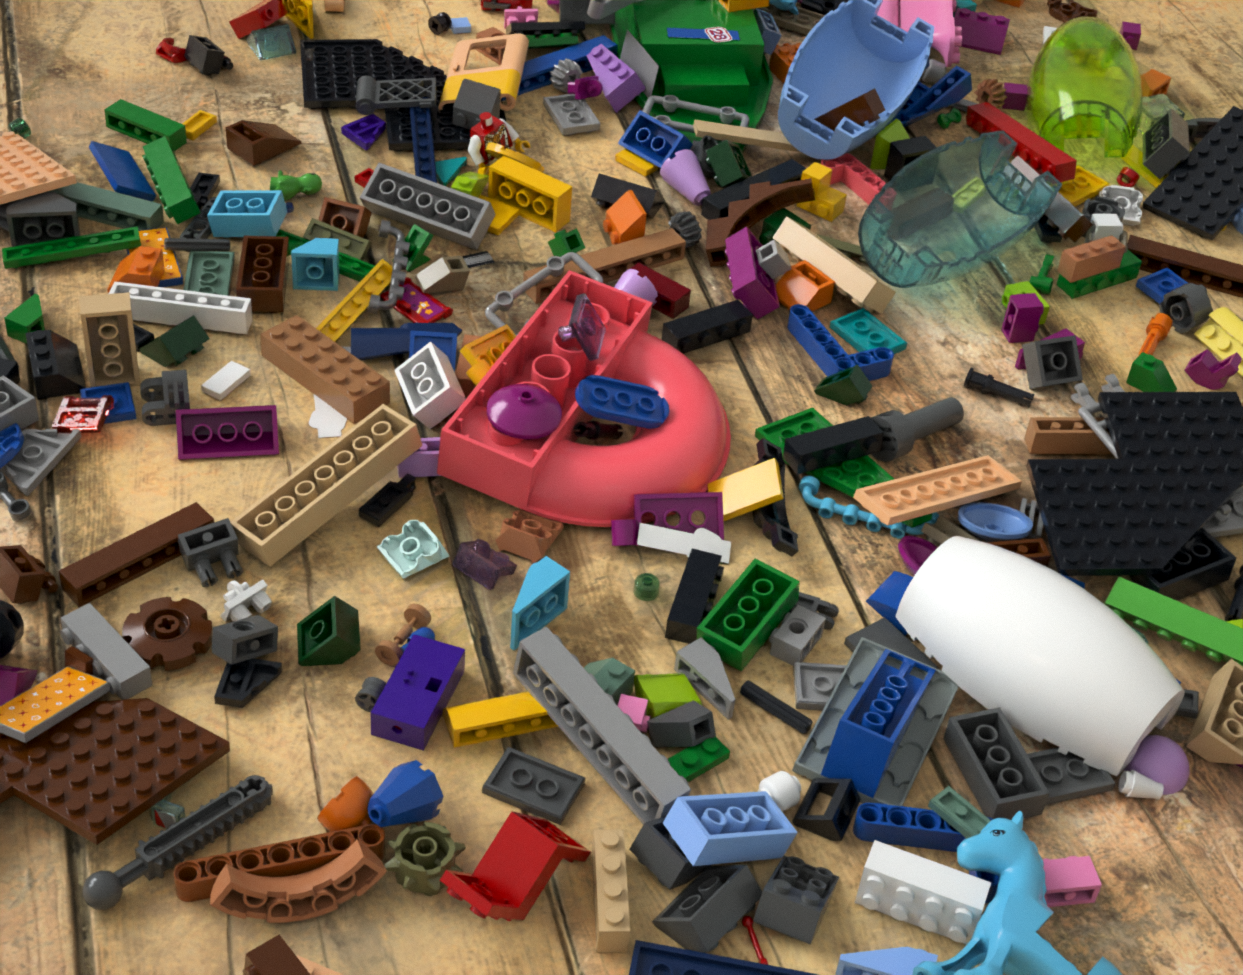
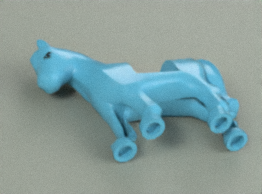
M1018 811L1012 820L1006 818L992 819L979 834L964 839L957 847V861L960 867L969 871H983L999 876L995 896L984 910L972 938L957 955L943 962L922 961L913 968L912 975H1083L1071 962L1058 953L1047 940L1037 933L1054 912L1047 906L1044 897L1047 891L1044 862L1038 853L1036 844L1030 841L1025 831L1022 830L1024 817L1021 811ZM1102 957L1086 975L1123 974L1114 964Z

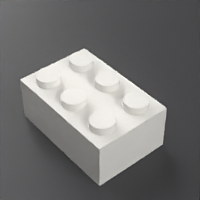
M429 342L395 369L413 416L429 429L458 409L466 400L447 355L432 342Z

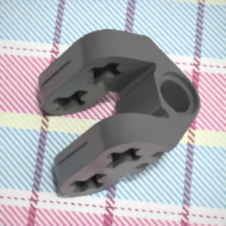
M186 369L162 371V377L148 378L142 381L140 384V394L142 399L147 401L142 407V420L145 424L150 426L176 424L175 410L190 409Z

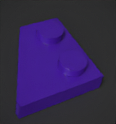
M370 114L342 126L341 134L364 150H368L386 129V122L376 115Z

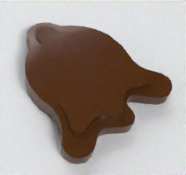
M1048 0L1047 2L1049 14L1055 19L1063 21L1067 27H1074L1075 22L1085 23L1087 18L1097 17L1096 10L1086 8L1070 0L1069 4L1062 3V0Z

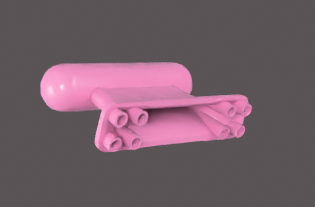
M883 0L877 14L878 16L906 32L909 31L917 17L933 25L934 34L931 47L935 48L942 55L946 67H951L952 63L959 64L962 27L955 26L953 12H956V0Z

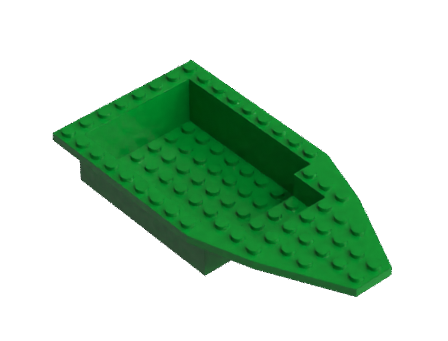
M643 0L634 2L615 12V24H609L612 41L618 45L617 57L620 59L626 32L629 30L659 66L651 96L664 97L666 95H674L681 101L720 109L725 106L732 107L736 112L748 115L750 119L748 128L757 129L767 108L773 85V77L765 54H763L765 44L752 9L728 12L718 0ZM723 27L726 30L738 31L739 40L713 42L711 39L668 37L667 28L706 29ZM641 92L634 99L644 108L648 98ZM656 103L653 104L649 114L652 117L666 115L672 121L693 125L694 120L725 124L721 122L719 116L677 108L674 112H667L664 110L663 105ZM734 119L728 125L740 126L741 121ZM677 130L684 134L691 143L702 139L701 137H696L695 133ZM736 143L739 145L742 153H744L748 144Z

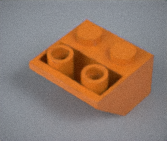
M804 260L792 265L791 269L784 273L777 282L778 300L789 310L793 305L801 304L814 311L831 303L835 281Z

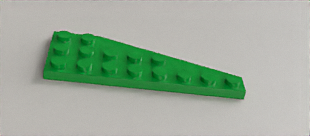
M810 408L756 428L755 437L759 441L764 438L780 447L783 457L786 438L833 425L814 408ZM868 455L805 472V474L813 476L851 497H854L856 489L894 480L890 474ZM933 513L906 520L902 523L913 528L930 521Z

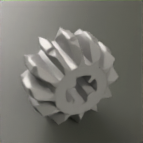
M570 59L559 60L558 65H554V70L550 71L552 74L550 81L554 88L567 93L568 82H575V79L581 78L580 75L583 72L578 63Z

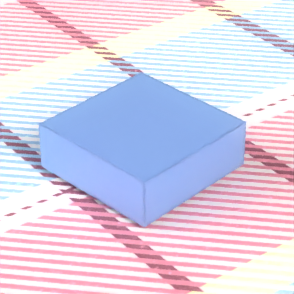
M467 17L451 19L453 34L471 32V25Z

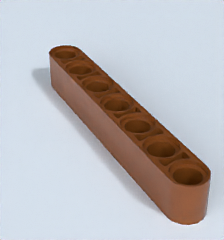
M368 824L185 861L174 869L176 895L181 901L185 902L210 898L213 885L226 864L243 872L258 876L284 877L305 873L334 860L357 839L382 860L385 856V832L378 825Z

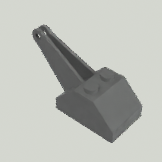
M44 192L0 205V227L9 231L12 247L81 236L76 203L55 192Z

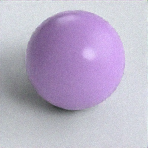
M1148 735L1141 741L1132 761L1126 766L1124 771L1130 772L1135 770L1158 783H1162L1164 786L1163 795H1168L1184 788L1189 778L1190 768L1185 752L1175 741L1160 735Z

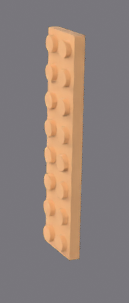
M987 455L856 489L853 498L862 504L863 508L879 518L880 522L888 526L1017 490L1020 488L1022 480Z

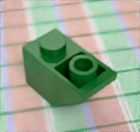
M38 294L32 295L4 317L7 335L26 344V333L45 330Z

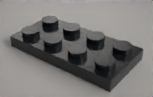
M585 21L510 23L506 27V35H535V38H538V36L544 34H554V37H557L556 35L561 33H572V36H577V34H580L585 29Z

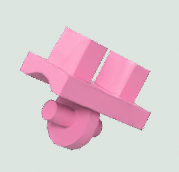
M518 6L517 9H504L505 29L510 23L538 22V9H522L521 6Z

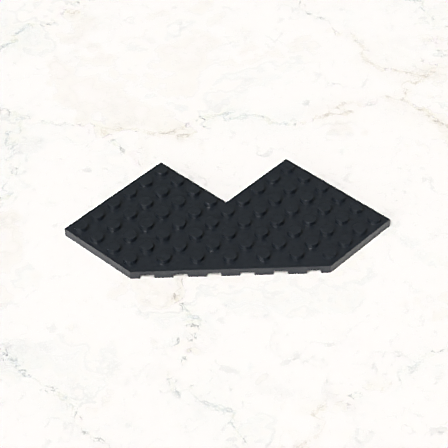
M378 39L300 40L304 108H356L357 81L365 75L373 77L376 81L436 78V106L430 107L434 150L468 149L470 129L453 124L454 103L445 104L442 110L438 109L447 78L443 70L433 65L427 67L423 65L422 60L413 56L408 58L403 55V51L392 46L387 48ZM424 85L422 87L427 88L431 85ZM417 90L413 92L415 95L419 93ZM396 91L395 93H393V95H395V96L398 95V94H400V93L397 92V91ZM409 107L384 108L389 150H413ZM500 109V118L506 121L505 112Z
M1100 392L1098 402L1118 459H1028L1026 468L1058 573L1065 576L1160 575L1165 566L1174 560L1183 547L1200 532L1201 527L1208 523L1217 513L1218 509L1225 505L1234 495L1235 491L1243 485V406L1237 392Z

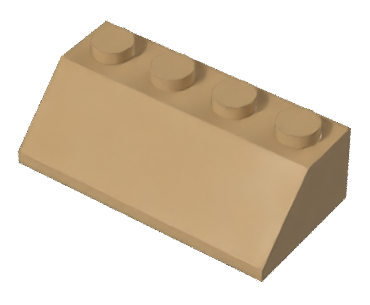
M1230 659L1213 675L1186 744L1187 748L1208 762L1243 764V666L1233 659Z

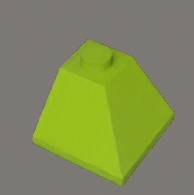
M899 119L892 121L876 135L870 169H885L891 142L910 139Z

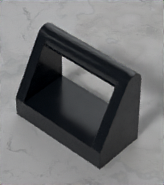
M814 778L792 821L793 824L831 841H842L861 800L852 779ZM819 792L832 797L824 815H809Z

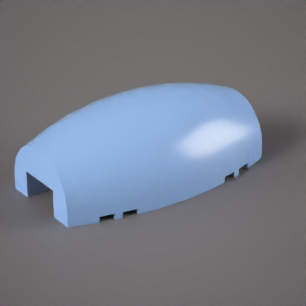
M849 0L846 3L842 2L837 9L827 13L812 28L799 46L783 85L778 109V122L786 139L797 150L807 156L821 160H830L858 148L873 138L891 122L905 105L918 84L930 55L934 26L917 17L909 31H904L877 15L883 0ZM874 88L885 108L884 112L878 114L880 117L878 120L870 124L867 120L864 122L865 126L863 127L845 116L834 131L814 120L818 116Z

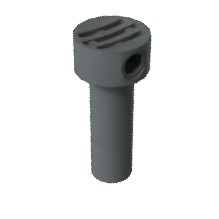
M949 397L905 415L899 411L890 410L871 417L884 432L881 451L871 455L882 462L892 461L907 455L912 450L916 440L960 423L964 417L961 403L956 398Z

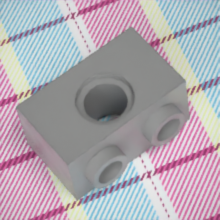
M797 605L792 613L788 612L785 615L779 629L775 628L769 638V642L772 643L770 655L794 666V662H803L822 637L826 618Z

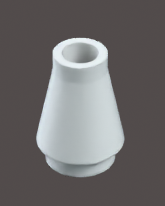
M1131 770L1130 772L1123 771L1121 774L1118 790L1120 793H1124L1125 797L1160 800L1163 795L1164 786L1162 783H1158L1135 770Z

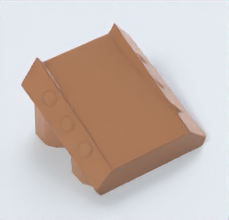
M520 509L513 512L512 518L503 520L500 535L495 541L500 552L502 550L531 560L533 564L543 557L563 530L564 525L558 521Z

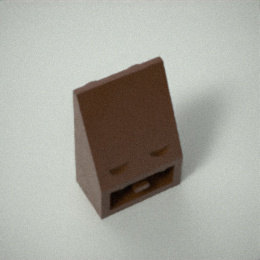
M241 120L226 127L227 149L253 166L302 144L299 139L275 124Z

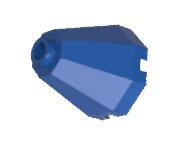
M419 761L403 763L393 768L370 798L367 808L370 819L379 827L417 823L431 820L439 815L440 809H437V807L442 803L444 796L435 774L429 769L422 770L419 766L423 764Z

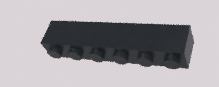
M791 159L703 198L701 215L708 220L728 217L729 202L749 199L750 184L770 181L771 185L799 181L801 180L802 172L806 168Z

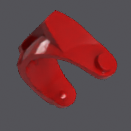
M171 37L164 38L156 48L157 55L173 63L187 60L184 57L186 48L173 46L174 39Z

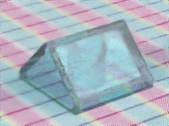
M288 24L253 30L246 38V42L259 60L296 53Z

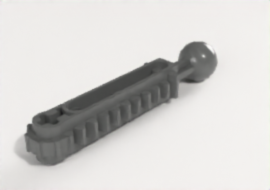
M258 775L249 776L244 781L241 780L235 787H230L227 792L220 793V796L216 799H211L205 806L201 805L197 811L190 812L189 816L180 818L179 822L171 824L165 831L161 830L157 836L149 837V841L139 840V847L135 849V860L114 873L100 870L92 873L85 880L82 896L87 905L95 910H107L114 907L120 901L123 888L144 875L149 881L155 877L162 879L164 871L169 868L173 869L174 865L178 862H184V859L189 855H195L194 852L204 849V846L208 843L215 842L214 839L217 837H223L224 833L228 830H234L236 825L239 823L243 824L244 820L249 817H254L256 812H262L267 805L271 804V795H273L272 784H269L265 777Z

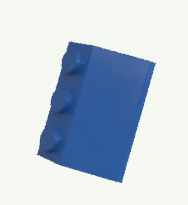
M639 110L618 142L620 146L660 169L666 159H673L676 156V152L684 149L690 150L693 145L684 134Z

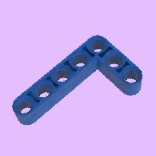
M796 304L790 308L788 330L827 377L855 365L861 368L869 381L884 378L890 374L894 358L892 350L886 347H878L848 355L807 306Z
M871 802L863 803L858 807L853 825L854 835L860 840L868 842L876 840L885 844L957 852V847L966 839L933 810ZM969 871V875L991 882L985 903H990L995 896L999 876L989 872Z

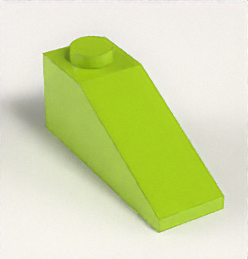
M475 172L458 175L451 188L479 198L489 181V175Z

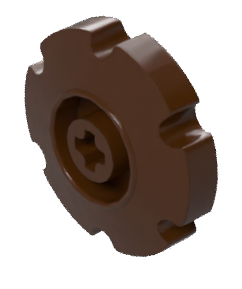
M162 597L147 601L140 605V612L130 613L127 616L122 628L123 639L150 666V669L156 666H163L165 671L187 667L196 662L197 654H205L212 644V621L208 620L207 611L198 603L186 598H182L180 601H172L171 597Z

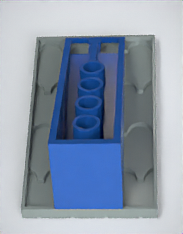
M861 637L796 759L792 771L802 776L805 775L806 778L811 780L814 778L852 779L861 799L860 802L903 806L959 686L943 671Z

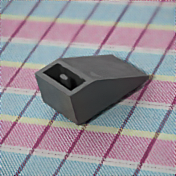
M784 855L762 891L753 922L811 944L836 888L839 876L834 875L826 868H816L805 864L798 857H787Z

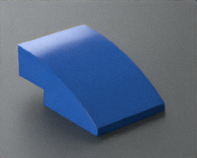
M894 571L866 602L906 636L908 634L906 629L895 616L900 601L913 577Z

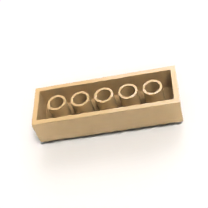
M789 217L785 218L773 236V239L779 242L781 248L786 253H790L792 258L798 262L808 261L835 281L834 286L837 291L846 297H850L852 302L871 313L875 310L882 314L896 293L888 285L810 229Z

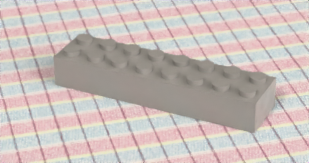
M546 626L520 641L513 670L514 676L547 711L552 720L643 825L645 822L667 816L677 797L689 796L691 788L686 779L677 774L670 766L668 759L653 747L650 739L637 729L630 716L621 711L615 704L613 697L605 693L598 685L595 677L581 666L578 658L565 648L561 639L556 634H553Z

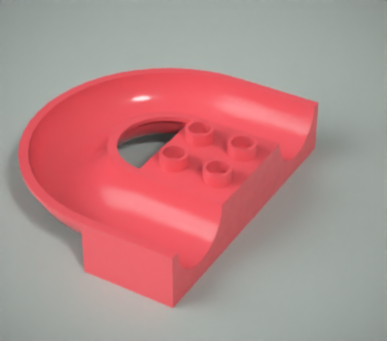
M569 270L442 428L437 474L547 519L581 526L611 527V520L634 519L635 494L708 492L707 484L718 480L726 466L730 451V426L726 412L704 373L679 350L658 337L647 333L653 302ZM590 375H599L649 386L658 391V395L661 398L664 397L669 405V415L660 427L648 429L636 426L633 438L621 444L594 446L577 443L576 441L579 437L574 432H580V430H574L575 425L578 422L587 423L591 421L593 416L586 413L578 405L575 398V390L579 382ZM509 385H534L549 392L559 402L562 409L561 422L554 432L538 439L514 438L500 432L490 423L486 412L489 398L497 390ZM671 511L666 517L674 515L676 512ZM645 512L641 517L642 523L654 521V516L649 512Z

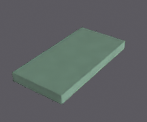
M190 251L183 290L230 296L235 252Z

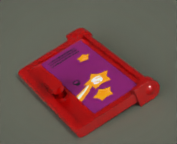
M409 277L405 278L404 285H399V287H404L402 300H397L393 308L413 323H435L441 318L446 319L452 315V308L445 306L429 293H423L421 288L412 282V279ZM389 290L380 295L383 301L389 299Z

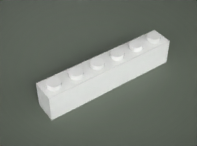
M114 282L109 294L130 292L132 317L136 321L178 325L194 315L203 329L236 334H247L252 323L250 298Z

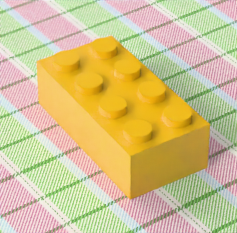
M507 156L501 157L489 166L488 198L520 209L519 216L555 233L570 222L573 186Z

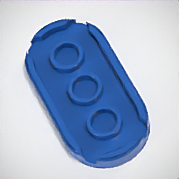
M590 375L581 380L575 390V398L578 405L586 413L596 418L653 429L660 427L669 415V405L664 397L661 398L658 395L659 392L649 386L599 375Z

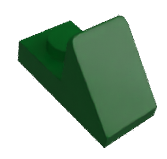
M416 224L412 226L405 238V242L410 243L408 255H403L408 257L406 270L409 272L431 259L423 253L434 235Z

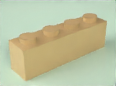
M594 829L592 869L596 952L627 953L630 938V918L624 830Z

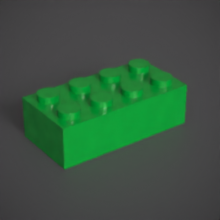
M755 558L697 627V639L702 638L709 645H712L719 653L721 661L742 672L770 637L773 630L778 627L785 615L798 602L800 581Z

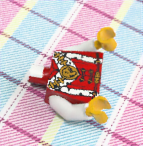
M489 112L481 113L479 116L480 122L470 130L468 152L475 165L479 166V174L489 175V166L485 165L495 159V157L485 151L488 143L500 144L504 146V149H509L513 146L512 142L514 141L515 150L520 153H525L522 149V144L525 148H530V143L526 140L521 141L518 138L519 134L510 124L501 118L498 119L492 116Z

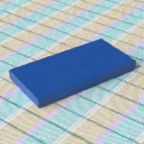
M91 141L89 148L115 192L154 201L156 194L129 151Z

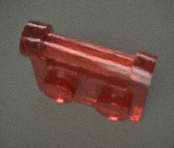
M103 395L101 398L65 396L52 428L57 429L58 433H72L73 428L81 429V433H100L109 410H112L114 407V399L111 395Z

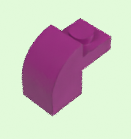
M1207 349L1191 358L1184 371L1196 384L1209 389H1220L1226 385L1229 377L1239 370L1238 366L1242 358L1236 352L1219 362Z

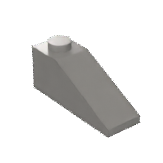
M699 638L678 650L674 670L677 673L685 674L692 687L728 720L732 718L735 697L720 655L716 649L702 638Z

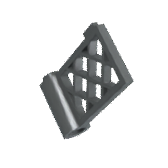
M365 75L357 81L356 110L362 115H370L375 109L418 106L426 108L436 106V78L376 81L373 77ZM424 85H431L427 88L422 87ZM396 91L400 93L396 96L393 95ZM414 91H419L418 94H413ZM426 95L430 97L429 99H422Z

